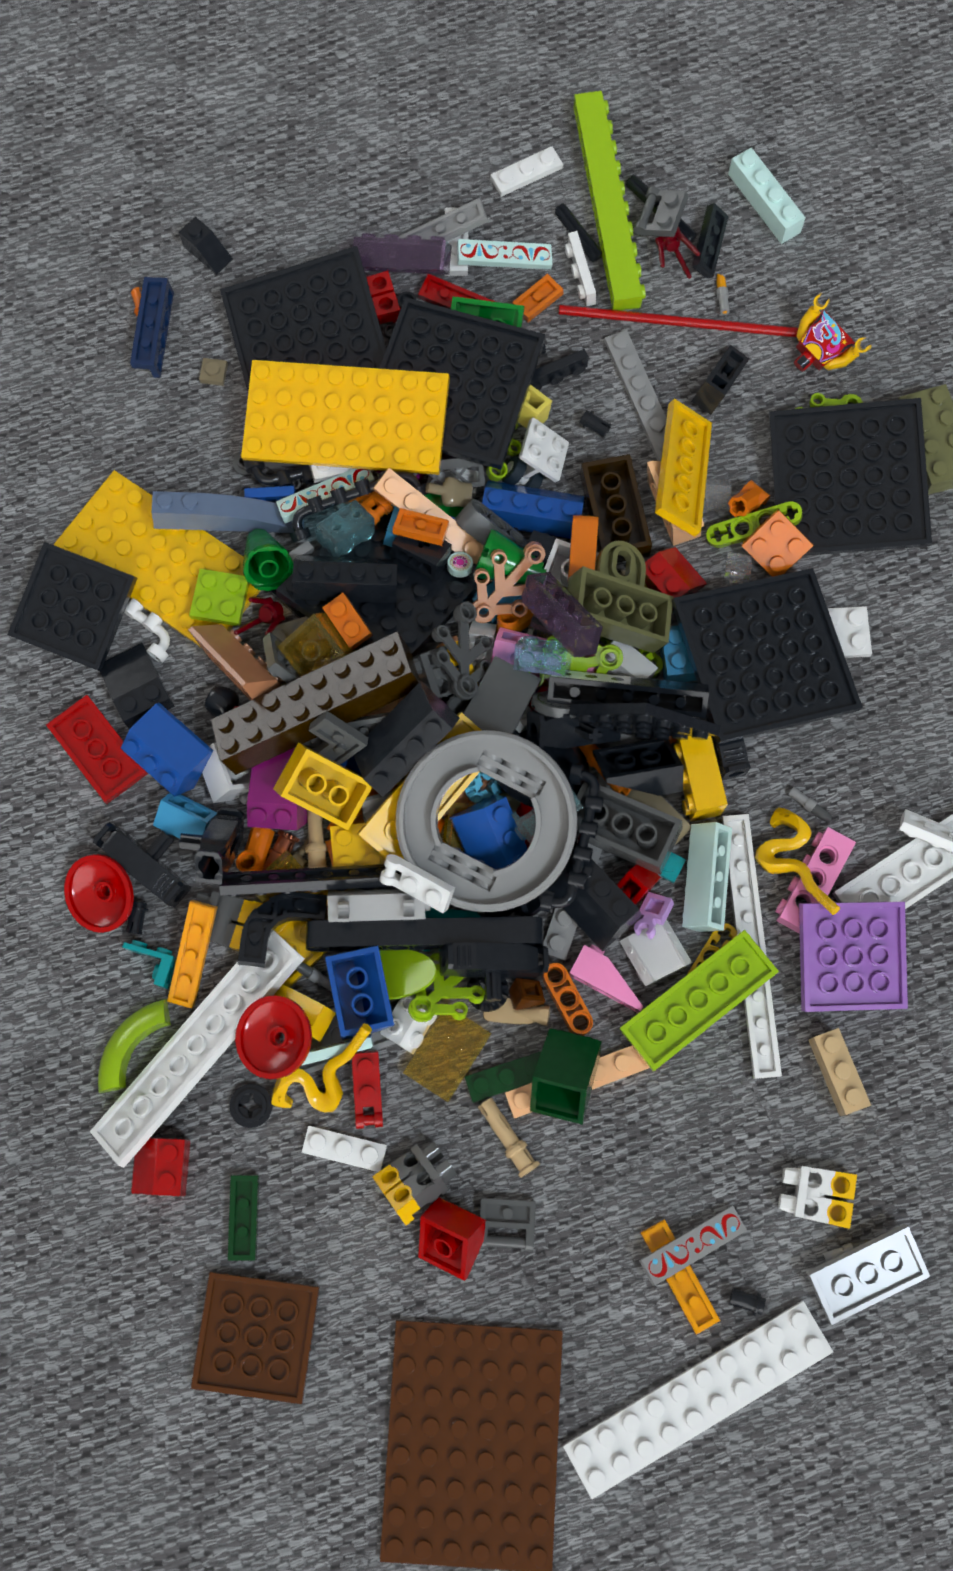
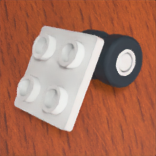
M531 418L528 422L520 455L513 456L506 462L508 472L502 481L510 485L520 483L526 487L538 489L543 482V475L553 482L559 481L569 442L537 419Z

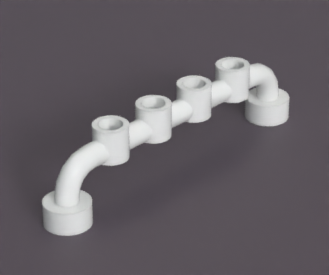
M132 598L128 602L124 613L130 618L137 620L151 633L159 636V644L152 643L146 651L152 658L162 664L169 656L166 650L170 644L169 634L161 626L163 620L153 612L148 616L141 612L144 607Z

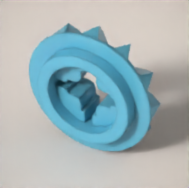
M479 772L465 789L467 797L474 803H478L492 795L503 793L497 781L482 772ZM481 778L490 781L487 784L489 791L483 788L480 789V787L483 785Z

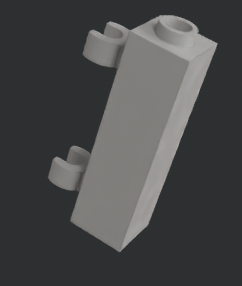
M361 888L347 889L345 891L333 889L328 890L327 895L328 922L425 919V911H430V906L398 888H373L368 890Z

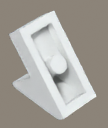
M472 621L469 630V650L475 646L476 639L482 636H488L492 641V648L482 653L471 663L474 670L475 665L482 660H488L491 663L497 624Z

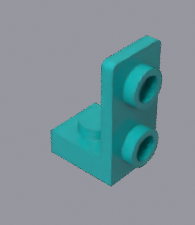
M132 940L131 944L124 942L122 948L127 951L161 960L160 964H156L153 970V984L168 990L177 959L172 956L173 951L157 947V950L153 951L147 949L148 944Z

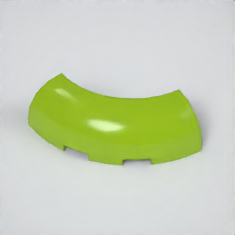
M167 999L156 1001L134 1012L113 1033L100 1061L98 1072L99 1093L126 1088L127 1067L136 1046L152 1032L171 1025Z

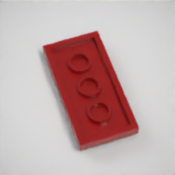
M88 695L46 724L106 804L110 803L148 774L121 749L124 741Z

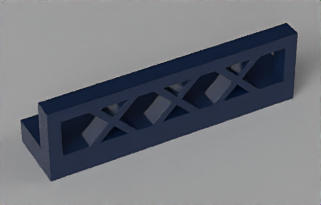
M144 277L130 364L132 368L149 369L153 378H161L174 291L168 278Z

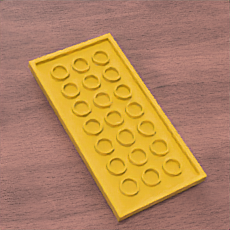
M252 360L241 458L250 461L386 471L390 468L394 472L406 471L410 473L440 475L450 376L448 373Z
M114 470L53 545L137 577L138 579L130 599L134 598L145 610L157 614L164 623L200 646L188 629L192 626L220 625L221 623L191 619L189 616L199 570L206 569L244 576V557L204 530L154 529L151 513L152 495ZM250 583L243 613L252 603L248 599L256 597L261 591ZM222 624L228 631L233 627V625Z

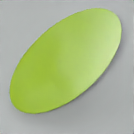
M413 950L379 951L389 1000L417 994L430 986L437 976L436 964L428 956Z

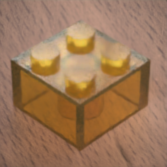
M326 613L313 614L277 646L300 677L355 652V650H351Z

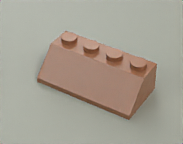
M222 624L192 626L188 629L207 656L250 701L281 687L283 680L280 677H274L266 670L267 664L260 656L255 659V652L247 643L244 645L240 643L242 639L239 635L234 634L233 629L228 631Z

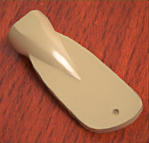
M507 998L504 1005L492 1012H484V1018L487 1021L518 1025L538 1023L548 1026L550 1006H533L514 1010L511 999Z

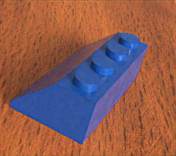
M488 480L482 503L510 526L519 528V531L532 533L533 530L547 533L550 536L571 539L573 515H582L585 496Z

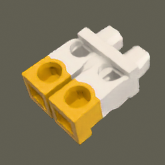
M805 1166L783 1168L782 1183L796 1185L794 1196L780 1194L778 1208L792 1213L794 1217L850 1229L854 1203L825 1198V1195L854 1200L857 1175Z

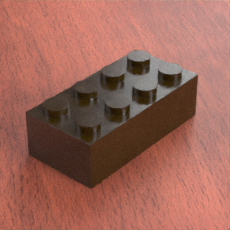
M630 454L581 463L580 478L589 516L599 517L597 533L598 553L611 542L624 541L637 548L643 557L650 556L652 541ZM618 555L617 562L626 561L622 555Z

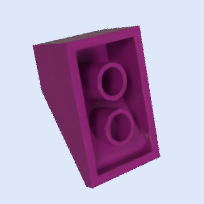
M295 748L252 767L247 798V827L298 830L307 823V809L281 797L273 790Z

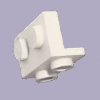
M415 994L400 998L392 1012L395 1026L380 1032L382 1036L413 1055L417 1048L421 1046L425 1034L437 1018V1015H434L427 1022H418L410 1017L408 1007L409 1003L415 998ZM418 1009V1011L426 1012L424 1009Z

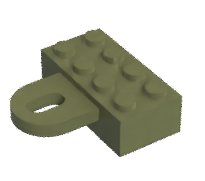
M944 384L899 397L898 400L921 398L928 495L953 489V401L947 385Z
M614 541L599 552L595 570L583 566L569 577L563 624L654 653L669 643L672 614L671 601L673 596L644 587L646 565L643 556L630 543ZM618 555H622L626 560L625 576H621L617 572Z

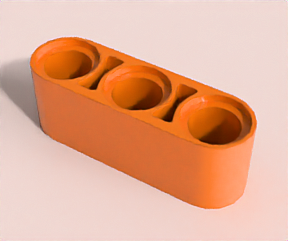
M573 515L568 579L583 566L595 570L599 518L597 516Z
M560 963L549 964L548 972L543 974L544 985L568 1030L573 1034L585 1036L593 1026L592 1016L566 968ZM551 970L559 971L562 975V980L557 983L551 982L547 976L548 972ZM569 993L574 997L575 1002L572 1006H564L560 1001V996ZM576 1017L584 1018L587 1021V1028L582 1031L577 1030L573 1025V1019Z

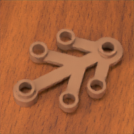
M536 541L529 542L524 547L525 557L506 578L504 565L507 562L506 553L502 549L494 550L491 553V560L494 564L495 590L489 597L487 596L486 586L490 580L488 571L484 568H479L474 572L473 576L477 584V600L472 603L477 611L475 621L487 623L495 615L513 613L517 617H522L527 613L528 608L523 600L518 599L513 603L497 604L502 597L531 595L534 598H540L544 595L545 588L540 581L514 585L533 564H539L544 560L545 550L542 544ZM538 551L540 554L537 558H532V552ZM498 554H502L503 559L501 561H495V556ZM481 573L486 574L484 580H478L477 576ZM535 586H540L541 590L539 592H532ZM518 605L524 606L521 611H516L515 608ZM482 608L488 609V612L484 615L479 613Z

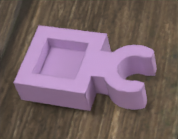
M648 892L640 907L642 917L634 925L636 935L639 936L643 929L648 928L646 932L648 939H652L655 936V925H664L674 905L672 898Z

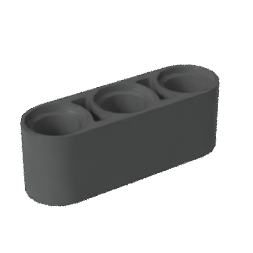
M471 499L455 518L457 524L483 546L491 529L499 531L523 549L527 545L523 535L476 499Z

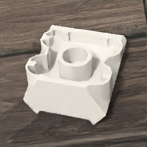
M667 919L664 925H655L656 934L652 939H648L646 934L648 928H645L639 936L633 933L619 941L636 969V975L645 986L654 984L692 963Z

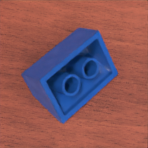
M156 703L129 729L121 746V749L174 797L195 788L214 751L160 703Z
M492 795L449 817L464 853L484 861L485 864L494 869L503 868L514 863L528 850L505 796Z
M378 946L325 957L342 1040L354 1038L363 1024L371 1026L372 1031L370 1034L395 1026Z

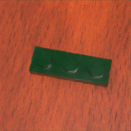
M541 1051L465 1076L472 1102L475 1103L532 1083Z
M231 1175L228 1261L257 1260L259 1175Z

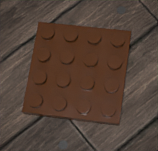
M210 1272L191 1389L302 1404L320 1287Z

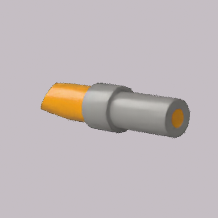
M717 274L716 293L719 300L720 314L727 315L730 313L729 292L725 277Z

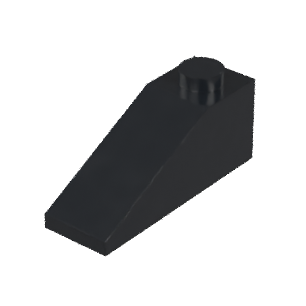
M730 345L696 393L692 402L701 410L712 415L750 358Z

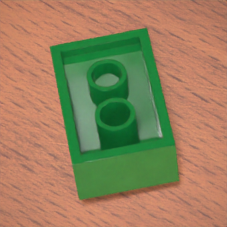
M452 296L451 309L522 328L525 306Z

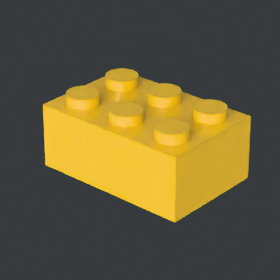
M688 736V740L677 739L675 745H673L674 750L684 765L683 793L685 800H682L684 815H689L690 822L721 816L728 805L711 736H708V740H697L691 738L692 736Z
M301 743L297 744L273 788L281 797L346 830H349L372 789L358 773Z

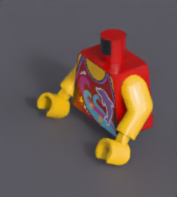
M819 293L814 298V306H810L800 320L797 332L799 343L796 348L801 352V355L794 361V364L801 372H804L811 364L819 371L823 368L834 370L846 367L859 357V353L867 352L872 347V345H869L866 349H862L860 346L861 341L867 337L859 338L854 342L825 310L820 313V310L825 309L830 302V299H828L824 305L818 303V298L822 293Z

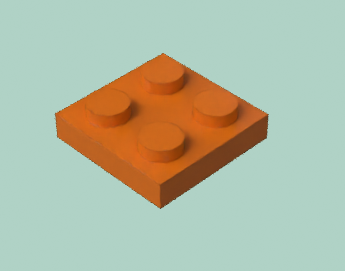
M779 509L741 544L772 577L783 575L814 546Z

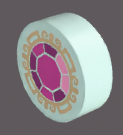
M455 552L449 556L447 569L451 575L462 578L472 572L473 560L469 554Z

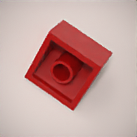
M676 547L659 551L645 562L646 575L644 585L646 588L675 598L694 594L707 585L705 580Z
M149 1138L134 1158L131 1193L186 1196L191 1140Z
M439 1197L421 1215L418 1258L465 1281L483 1244L486 1220Z

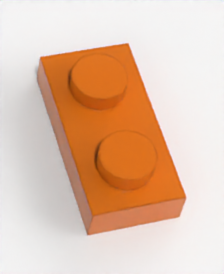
M546 274L515 299L512 304L525 306L523 319L529 323L561 297L564 289L549 274Z
M400 508L393 526V534L442 546L449 527V520Z
M341 593L322 607L351 650H354L373 636L344 593Z

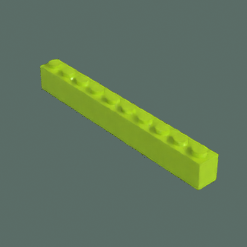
M602 90L574 94L573 109L600 249L603 253L602 259L612 310L622 311L641 308L642 299L646 298L644 284H640L639 280L641 278L640 263H636L635 257H637L636 242L631 240L633 225L631 221L628 222L627 220L629 215L628 201L623 200L625 186L624 181L619 179L621 166L620 161L615 159L617 146L616 141L611 139L613 126L612 121L607 119V115H609L608 101L603 99Z

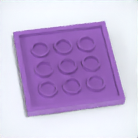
M905 902L836 903L840 910L835 915H832L820 903H799L801 1011L908 1009Z

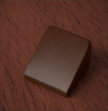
M516 978L509 988V995L514 1010L538 1006L546 1002L540 981Z

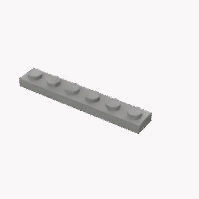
M624 330L605 337L604 342L657 461H661L667 418L628 331Z

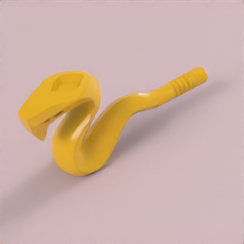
M778 807L770 819L771 827L776 828L778 825H785L795 830L798 834L790 839H771L765 841L757 848L755 860L770 874L798 873L806 890L832 915H835L840 910V907L817 886L809 867L805 863L797 859L775 858V854L778 852L795 850L802 847L809 841L812 834L811 828L800 816L790 810Z
M363 1024L347 1048L324 1065L322 1075L326 1092L319 1091L308 1072L299 1068L291 1075L277 1079L272 1093L271 1104L276 1107L291 1108L293 1099L287 1095V1089L292 1083L298 1082L302 1084L307 1100L313 1108L324 1113L334 1112L343 1096V1090L336 1075V1070L352 1059L372 1031L371 1026Z

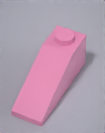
M592 944L590 947L584 945L569 973L570 977L637 1013L641 1012L643 1005L609 958L603 955L605 951L602 952L597 946Z

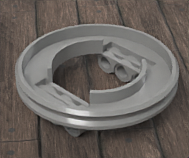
M493 730L467 732L437 744L411 769L402 786L397 802V839L404 860L455 887L450 902L451 905L477 912L508 910L523 905L542 894L563 871L570 858L576 839V802L565 774L550 755L539 746L527 739L507 732ZM479 771L529 796L535 810V834L528 850L514 863L499 869H494L485 864L484 861L463 853L461 849L444 843L438 829L439 807L448 789L460 778Z

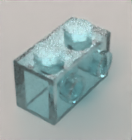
M356 500L316 524L317 541L333 557L348 554L355 546L363 541H368L375 534L374 517Z
M524 636L515 644L513 670L565 677L571 668L573 644L565 643V641L559 639L547 641L539 640L535 636Z

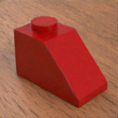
M636 864L617 886L637 905L660 880L661 876Z

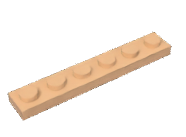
M388 468L373 487V490L399 510L402 508L449 520L445 540L452 544L451 551L454 553L465 552L471 556L473 564H477L484 546L465 532L452 517Z
M633 1046L602 1056L599 1059L592 1090L649 1069V1066ZM532 1083L505 1093L514 1119L531 1113Z

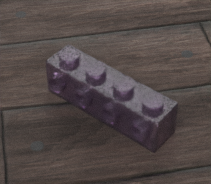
M362 233V237L353 238V247H358L365 271L450 274L452 245L444 237L431 236L430 240H424L421 236L408 235L407 239H400L398 235L385 234L384 238H376L375 234Z
M550 572L527 575L525 588L522 592V602L573 657L596 654L603 626Z

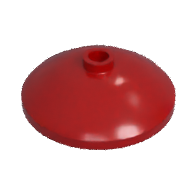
M101 854L88 855L77 860L67 873L64 884L66 904L71 915L81 926L93 932L104 933L115 930L125 923L133 908L134 893L127 872L117 861Z
M275 995L260 998L244 1011L238 1022L236 1048L239 1058L244 1066L258 1077L265 1079L287 1077L300 1068L310 1051L312 1042L310 1021L303 1008L292 999ZM282 1033L285 1036L283 1042L280 1041V1036Z

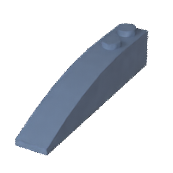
M153 491L151 513L154 529L243 532L264 529L267 532L275 533L294 532L292 521L284 523L277 503L222 494Z

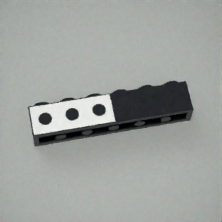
M551 669L547 702L561 704L648 703L691 717L706 718L709 687L708 684Z

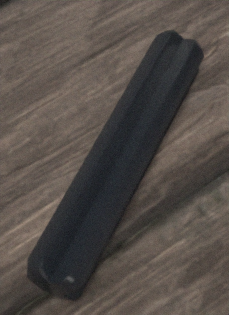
M562 203L555 208V215L569 233L578 232L585 254L592 262L600 260L603 254L601 249L567 205Z

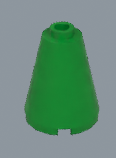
M252 530L246 538L243 561L245 579L258 590L271 591L277 589L293 573L292 557L266 530Z
M493 529L490 530L475 571L479 568L486 569L490 580H494V564L491 560V553L494 550L502 549L506 553L507 562L504 565L505 578L525 557L522 547ZM496 555L494 560L501 561L503 559V555ZM544 563L533 564L515 584H530L533 581H540L542 583L547 569L543 568ZM481 573L477 577L485 579L486 574Z

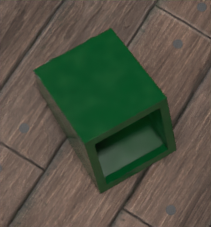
M549 1028L533 1074L530 1111L583 1125L600 1059L602 1041Z

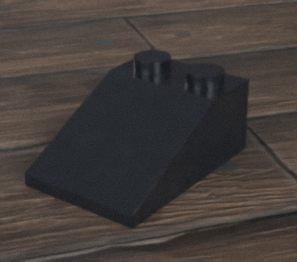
M143 643L105 661L100 673L122 721L129 729L156 703H160L167 710L175 707Z
M655 739L593 750V756L606 782L609 784L657 796L683 791L684 765L669 740Z

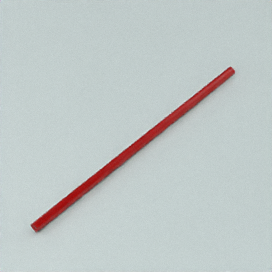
M568 305L559 306V315L795 338H797L798 332L796 327Z

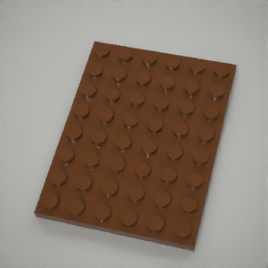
M396 1320L380 1562L510 1571H552L562 1330Z

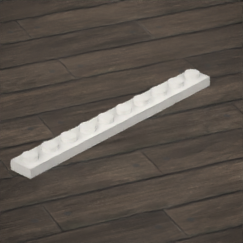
M749 814L723 816L721 818L722 824L732 828L728 876L735 929L737 935L746 930L766 955ZM769 979L744 999L753 1079L782 1076Z

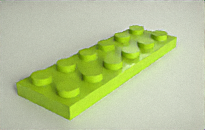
M743 930L620 1027L619 1030L654 1072L779 971L746 930Z

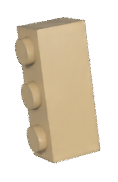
M837 1028L809 1039L808 1041L839 1116L848 1115L871 1106L840 1029Z

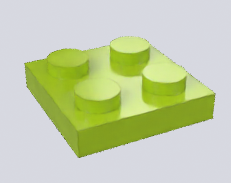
M200 569L190 609V618L240 627L249 583L245 576Z

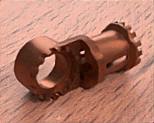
M279 829V837L273 849H270L268 852L270 855L265 865H263L264 870H273L277 865H280V870L289 869V855L295 843H298L300 839L293 835L289 836L288 833Z

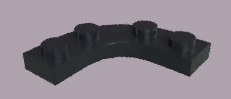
M302 892L282 893L270 897L268 901L257 909L255 908L248 916L242 930L238 965L265 968L267 946L271 933L277 926L288 921L308 922L325 920L327 895Z

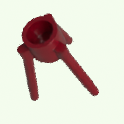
M679 227L674 237L658 236L655 241L658 246L660 267H665L663 248L669 252L674 251L687 278L690 279L692 277L678 249L680 240L696 256H700V252L681 233Z
M250 597L248 599L249 602L264 604L259 609V617L235 630L234 634L238 635L262 622L272 623L265 632V635L269 632L272 633L278 624L285 620L282 605L279 602L273 601L272 597Z

